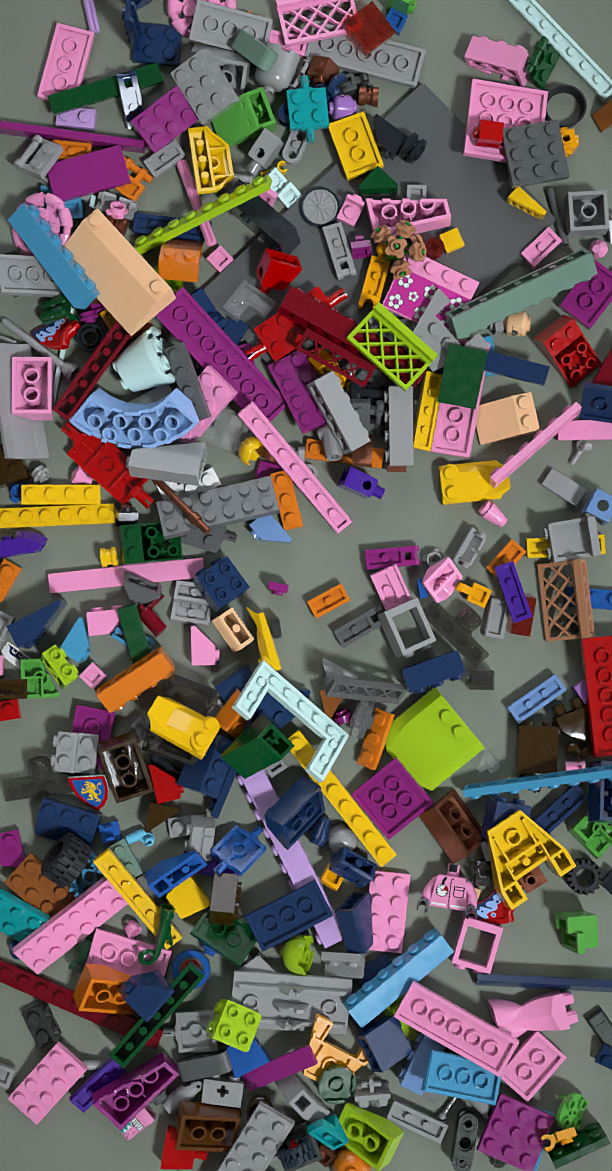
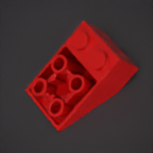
M563 314L533 338L545 357L571 388L601 365L597 355L572 317Z

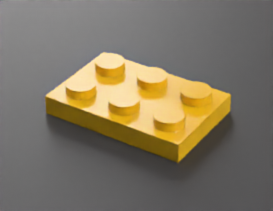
M364 111L329 124L328 130L347 181L372 172L377 165L380 168H384Z

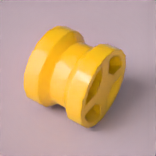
M116 546L111 547V549L100 548L102 567H107L111 564L114 566L119 565Z

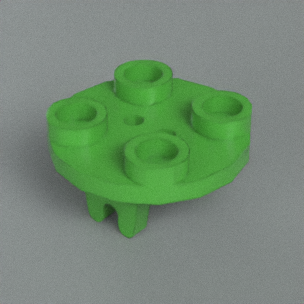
M576 1092L568 1095L564 1094V1096L559 1094L558 1098L562 1102L557 1114L554 1113L558 1127L561 1130L572 1127L579 1130L583 1124L582 1117L588 1105L587 1099Z

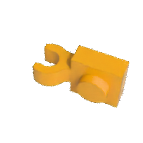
M458 582L455 590L468 595L466 601L485 608L492 590L475 582L472 584V587Z
M572 1127L552 1135H543L540 1139L541 1141L548 1140L550 1142V1146L544 1148L545 1152H549L557 1143L561 1142L562 1145L572 1143L573 1138L577 1134L575 1128Z

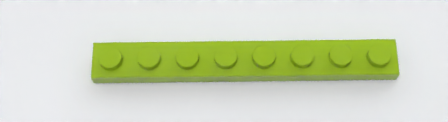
M269 174L264 177L258 176L252 183L237 187L235 192L229 195L225 193L213 203L207 202L197 211H189L180 220L174 219L168 223V226L164 228L158 227L148 236H140L136 239L134 248L141 255L270 190L272 179Z

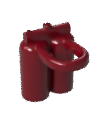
M161 594L159 599L153 600L147 607L143 605L138 606L141 621L156 638L167 628V625L152 610L165 597L163 594Z

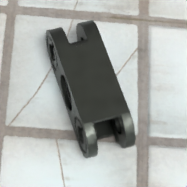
M469 1108L460 1110L456 1118L451 1151V1161L455 1171H470L473 1164L478 1120L475 1112ZM463 1137L469 1138V1142L466 1144H461L460 1140Z

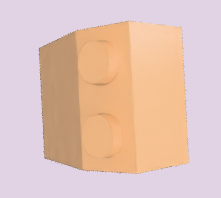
M531 392L510 396L479 406L476 430L480 445L530 435L540 430Z

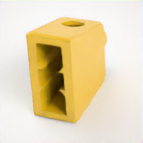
M193 875L170 890L166 895L169 901L167 905L175 907V912H177L181 919L207 908L211 904L210 899Z

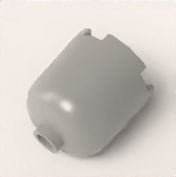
M267 42L266 46L275 51L279 56L269 73L257 67L255 73L256 81L268 94L284 92L291 84L300 56L291 49L289 53L282 50V45Z

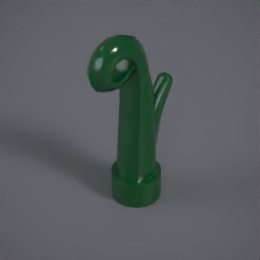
M167 904L160 905L154 949H144L139 953L138 961L140 964L146 966L154 963L161 955L166 939L170 946L173 945L171 922L174 918L175 907Z

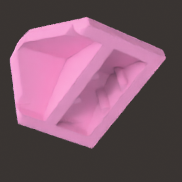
M446 557L427 569L422 584L433 600L439 603L446 600L454 592L463 576L450 557Z

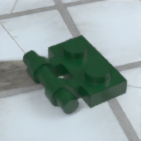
M542 36L540 41L536 42L534 52L527 59V66L524 69V72L529 74L528 78L539 89L545 87L561 56L552 44H547L549 39L545 36Z

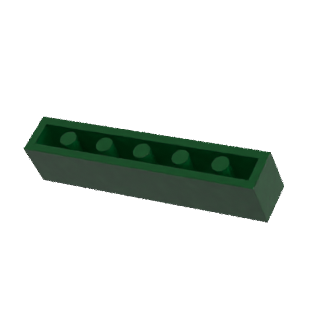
M190 960L170 983L174 993L148 1022L140 1017L113 1047L109 1056L124 1069L205 977V972Z

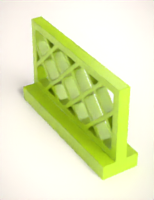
M380 302L346 338L404 392L438 356L435 351ZM372 317L379 323V329H368V321ZM390 332L393 335L394 342H383L382 333ZM357 333H365L366 343H358L353 337ZM369 333H379L380 342L369 343ZM369 346H380L381 356H373L370 353ZM383 346H394L395 356H384ZM397 346L408 348V355H398ZM395 359V369H387L384 360ZM398 359H409V369H399ZM412 359H420L425 365L421 369H413ZM399 373H410V381L406 385L399 379Z

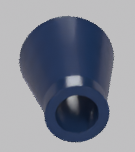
M320 816L319 821L309 834L310 843L320 847L327 843L331 820Z

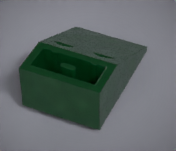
M161 522L121 525L118 527L121 566L183 560L181 536L165 540Z
M262 713L220 757L246 779L282 760L295 745Z

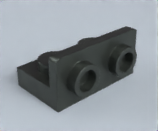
M44 1002L21 1014L38 1049L60 1040L61 1029L57 1023L54 1024L52 1011Z

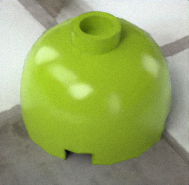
M297 934L289 938L285 945L281 946L280 957L283 958L285 967L292 973L307 975L305 971L309 972L314 956V951L310 952L311 944L314 945V939L311 935Z

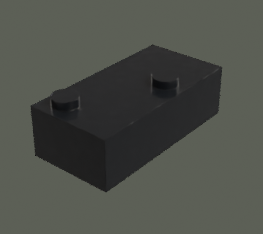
M239 179L226 193L229 195L235 192L237 187L243 184L246 186V184ZM259 195L230 209V212L270 246V249L290 254L301 243L296 227Z

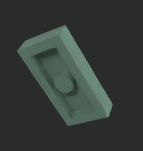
M126 838L107 847V849H111L134 878L144 872Z

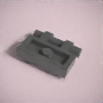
M351 399L350 403L353 409L358 412L359 420L362 426L367 429L368 434L369 429H374L376 436H382L385 429L383 417L385 416L386 408L384 407V401L378 400L376 405H370V399ZM370 415H375L376 420H370Z

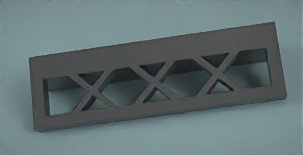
M325 676L323 680L326 697L399 704L407 691V686L402 684Z

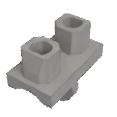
M369 1075V1081L356 1084L354 1092L355 1102L358 1103L360 1108H367L369 1100H376L378 1106H387L388 1099H391L389 1082L373 1081V1075Z

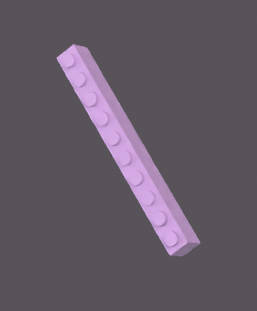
M265 769L246 779L237 774L239 783L241 785L244 784L247 789L245 795L249 803L253 802L256 807L254 813L258 821L262 819L265 825L262 828L267 838L271 837L273 842L271 847L275 856L279 855L282 860L280 866L284 874L288 872L291 878L288 881L291 889L295 890L316 879L333 913L332 917L314 925L317 931L314 935L319 945L323 944L327 948L343 940L336 913L300 840L298 839L287 850L267 828L264 814L279 800V797Z

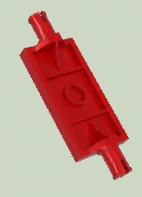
M319 286L306 294L311 298L319 299L322 304L332 308L348 298L346 293L338 297L344 292L342 287L328 297L324 295ZM277 313L253 329L259 338V343L244 351V353L248 356L254 352L253 355L248 357L251 362L263 353H268L273 361L276 362L297 347L306 329Z
M70 422L65 424L70 431L64 426L61 428V432L73 441V447L67 455L122 505H127L132 498H135L146 509L150 505L145 500H148L151 504L155 502V499L143 490V486L150 479L130 476L129 469L126 468L127 456L114 444L104 443L93 435L89 436L86 433H80Z

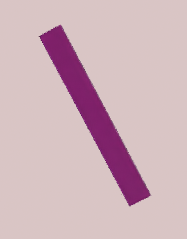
M0 121V134L33 138L37 134L49 141L63 140L91 143L92 147L100 148L121 145L122 151L143 154L146 151V145L143 140Z

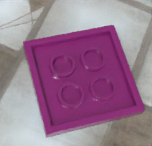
M397 757L351 793L352 797L388 840L434 804L431 797Z
M499 1092L496 1105L493 1106L476 1149L521 1170L533 1171L546 1141H541L540 1138L543 1135H548L555 1117Z

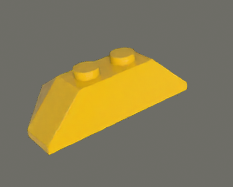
M208 126L188 128L197 194L216 193L234 180L229 144L213 133Z

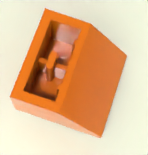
M238 689L215 716L221 728L236 739L243 733L247 721L232 708L241 693Z

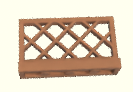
M586 559L538 564L546 642L595 637ZM565 565L572 566V574L568 578L560 572ZM550 567L555 571L550 580L544 576L543 568ZM557 575L566 580L560 589L552 583ZM568 583L574 587V593L571 597L563 592ZM549 586L558 591L552 600L546 596V590ZM560 594L568 600L563 608L555 603ZM570 603L575 605L577 609L573 617L565 611ZM551 605L560 611L554 619L548 614V609ZM562 613L570 619L565 628L557 622ZM573 622L579 627V635H572L567 630ZM554 624L562 630L558 637H551L550 629Z

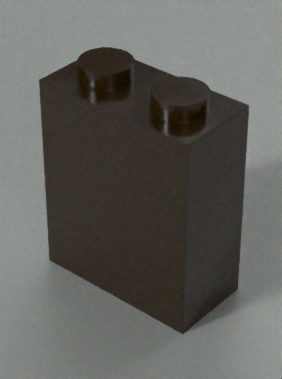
M522 721V725L517 724L515 765L517 773L547 774L557 772L559 727L554 726V722H542V725H534L533 721Z

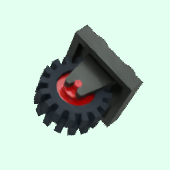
M307 1120L299 1122L292 1127L277 1151L284 1171H294L322 1159L316 1139L307 1133V1126L310 1125Z

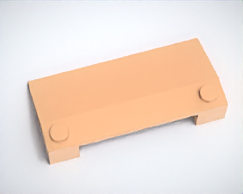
M98 208L80 223L64 245L66 249L73 253L74 260L85 269L84 273L87 277L96 283V288L100 292L96 298L130 336L176 299L171 287Z

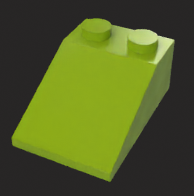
M346 1103L339 1118V1122L348 1138V1143L344 1146L377 1171H380L390 1163L405 1131L389 1119L350 1103Z

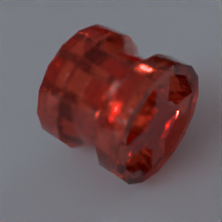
M432 237L426 242V257L431 260H437L442 256L445 246L440 238Z

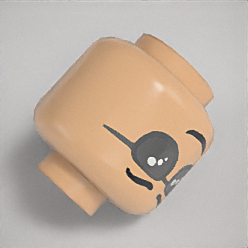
M525 311L511 314L503 320V329H506L508 336H525L527 332H530L531 318L527 316Z

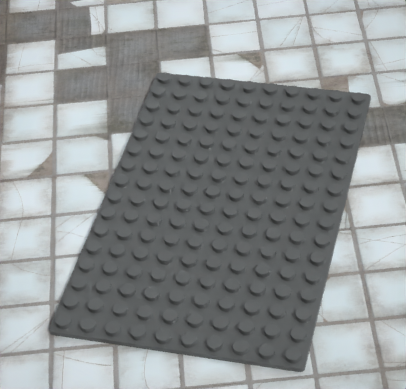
M422 83L384 118L407 136L416 132L419 135V141L422 139L427 141L424 152L412 164L407 162V156L402 158L397 155L394 160L390 158L385 159L381 156L384 168L381 169L398 183L397 193L358 195L359 185L370 173L347 181L340 161L310 189L316 187L330 189L338 196L341 208L347 194L360 196L363 202H365V206L355 227L352 228L337 219L332 224L342 223L350 253L351 242L356 241L355 235L363 234L364 240H370L371 257L372 255L378 257L376 252L378 243H374V239L371 238L372 231L366 211V198H373V200L406 199L407 185H427L426 199H447L451 223L448 227L418 233L425 244V257L478 281L479 284L471 299L473 300L537 237L555 222V217L525 186L521 188L546 210L547 213L542 220L506 202L508 196L516 189L511 188L508 169L499 161L463 156L466 126ZM373 129L371 132L376 142L375 131ZM302 197L282 215L296 227L301 241L290 254L298 257L302 271L285 290L280 291L272 288L267 295L259 290L261 284L258 281L256 269L266 248L270 249V246L260 237L204 289L217 311L227 322H229L232 316H235L250 326L243 339L251 347L259 343V338L253 329L277 314L291 286L300 288L305 294L319 286L327 297L342 287L344 292L338 297L346 293L348 298L334 306V308L339 311V314L354 319L357 324H360L372 311L373 306L369 302L364 304L363 309H358L371 257L354 259L353 262L357 275L352 277L348 275L342 280H337L322 228L308 224L300 213ZM457 228L465 246L446 254L439 235ZM393 259L390 261L381 294V304H383L394 280V274L390 271L392 264L396 262ZM347 262L340 264L341 269L348 268ZM394 313V316L398 319H405ZM388 332L382 333L383 337L389 339ZM310 340L303 343L301 347L307 351L316 349L315 343ZM294 349L293 351H291L290 353H288L287 355H285V356L282 357L281 359H283V358H285V357H287V356H289V355H291V354L297 352L298 350ZM268 353L260 355L268 365L274 363ZM375 369L366 385L382 387L390 378L383 372ZM314 370V372H315L317 378H320V376H319V375L316 373V371ZM368 373L363 374L357 379L363 382ZM347 386L343 388L344 392H346V393H347Z

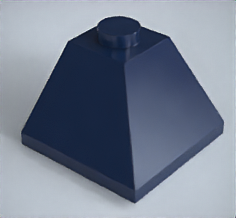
M159 970L132 975L123 983L119 993L148 1022L174 993V990Z

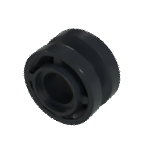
M416 132L407 137L398 153L402 158L407 156V162L410 164L419 159L427 145L426 140H418L419 135Z
M91 323L81 326L76 334L78 345L87 352H94L105 338L100 327ZM88 333L96 335L93 343L86 342L85 338Z

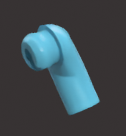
M144 829L136 830L125 836L128 844L139 840L145 843L146 846H152L155 842L154 835L151 832L146 833Z

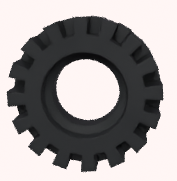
M575 859L576 867L565 874L568 886L580 895L595 893L594 890H598L600 888L599 884H602L601 877L603 875L600 872V867L590 859ZM581 869H587L591 873V879L585 884L579 883L576 879L577 872Z

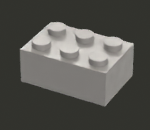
M209 49L199 50L170 73L202 124L212 122L240 101Z

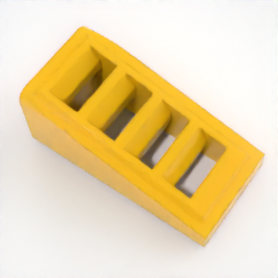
M521 187L516 188L506 200L508 204L540 220L547 213Z

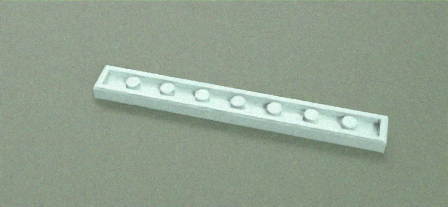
M505 0L540 37L545 36L549 39L547 44H552L561 55L560 58L603 102L612 95V80L535 0Z

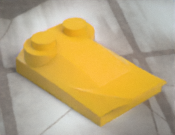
M497 460L438 466L442 505L501 499L503 494L510 489L509 477L495 489L489 484L491 472L497 467L501 468L504 465Z
M246 607L257 625V641L261 656L258 663L265 661L275 671L282 669L265 613L258 614Z
M161 696L156 698L147 713L150 719L151 732L201 760L221 727L218 720L214 717H205L171 698Z

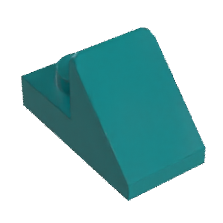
M335 1114L325 1119L317 1120L307 1126L308 1134L332 1150L348 1143V1138Z

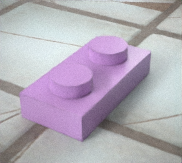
M79 108L56 115V127L95 131L97 111L96 109Z

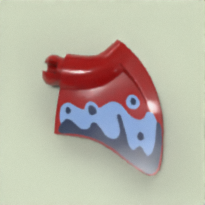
M63 318L33 330L31 336L47 348L64 350L69 348L70 340L77 333L81 325L76 320L69 323Z
M495 889L487 898L477 902L476 910L479 919L493 924H507L515 921L513 916L514 909L511 910L504 906Z

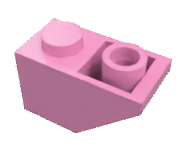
M111 606V610L103 611V607L91 608L92 612H87L89 636L111 634L120 623L117 608L123 606Z

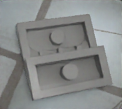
M177 580L170 621L209 627L212 608L194 583Z

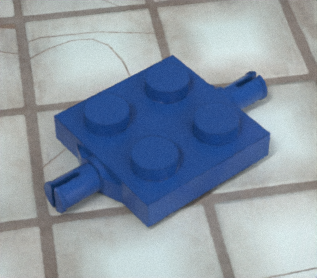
M235 825L211 849V855L220 861L214 868V872L220 875L226 868H229L242 876L266 851L267 846L257 838L263 832L262 827L257 825L249 832Z

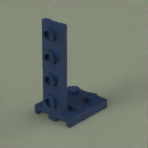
M126 0V8H122V20H124L126 35L129 36L128 42L131 43L133 48V63L151 65L158 62L159 66L179 67L181 34L173 26L140 23L135 2Z

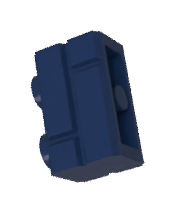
M345 846L333 854L329 866L330 871L360 888L373 881L377 864Z

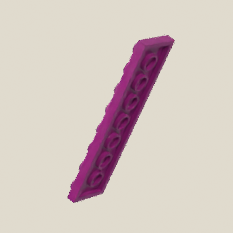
M182 287L175 294L176 299L160 311L156 317L180 343L185 342L188 352L204 369L211 365L238 392L232 400L241 409L253 401L271 422L287 407L283 396Z

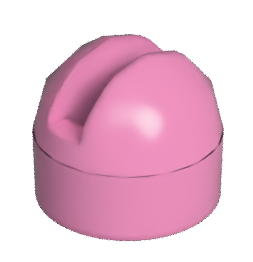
M131 920L128 921V924H125L124 930L129 938H133L141 932L142 928L139 923Z

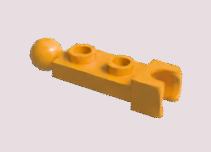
M385 243L377 245L376 252L378 257L373 255L371 257L358 304V309L360 310L363 309L364 304L367 302L371 303L373 308L380 302L390 261H387L384 257L386 254L385 249L388 247Z

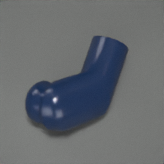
M344 73L333 76L327 87V93L333 98L340 93V89L337 86L346 81Z

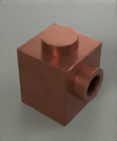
M313 56L307 74L313 79L315 84H326L328 86L332 77L339 73L340 68L330 57Z
M539 866L517 880L522 890L524 889L527 894L548 882Z

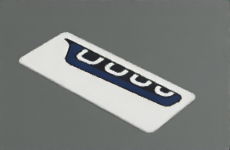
M7 642L0 652V655H4V658L18 669H20L19 660L31 659L10 642Z

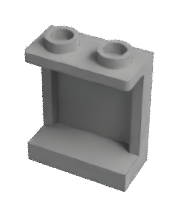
M595 516L545 524L546 528H543L544 539L548 540L549 547L546 548L547 558L551 559V563L601 555Z

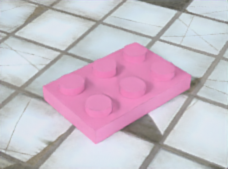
M534 1031L510 1058L502 1072L501 1079L528 1102L567 1057L539 1031Z

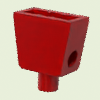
M266 248L256 269V275L261 284L259 286L260 292L267 295L272 288L280 291L285 290L302 271L298 257Z
M168 1125L160 1169H192L194 1158L206 1160L208 1151L175 1150V1127Z

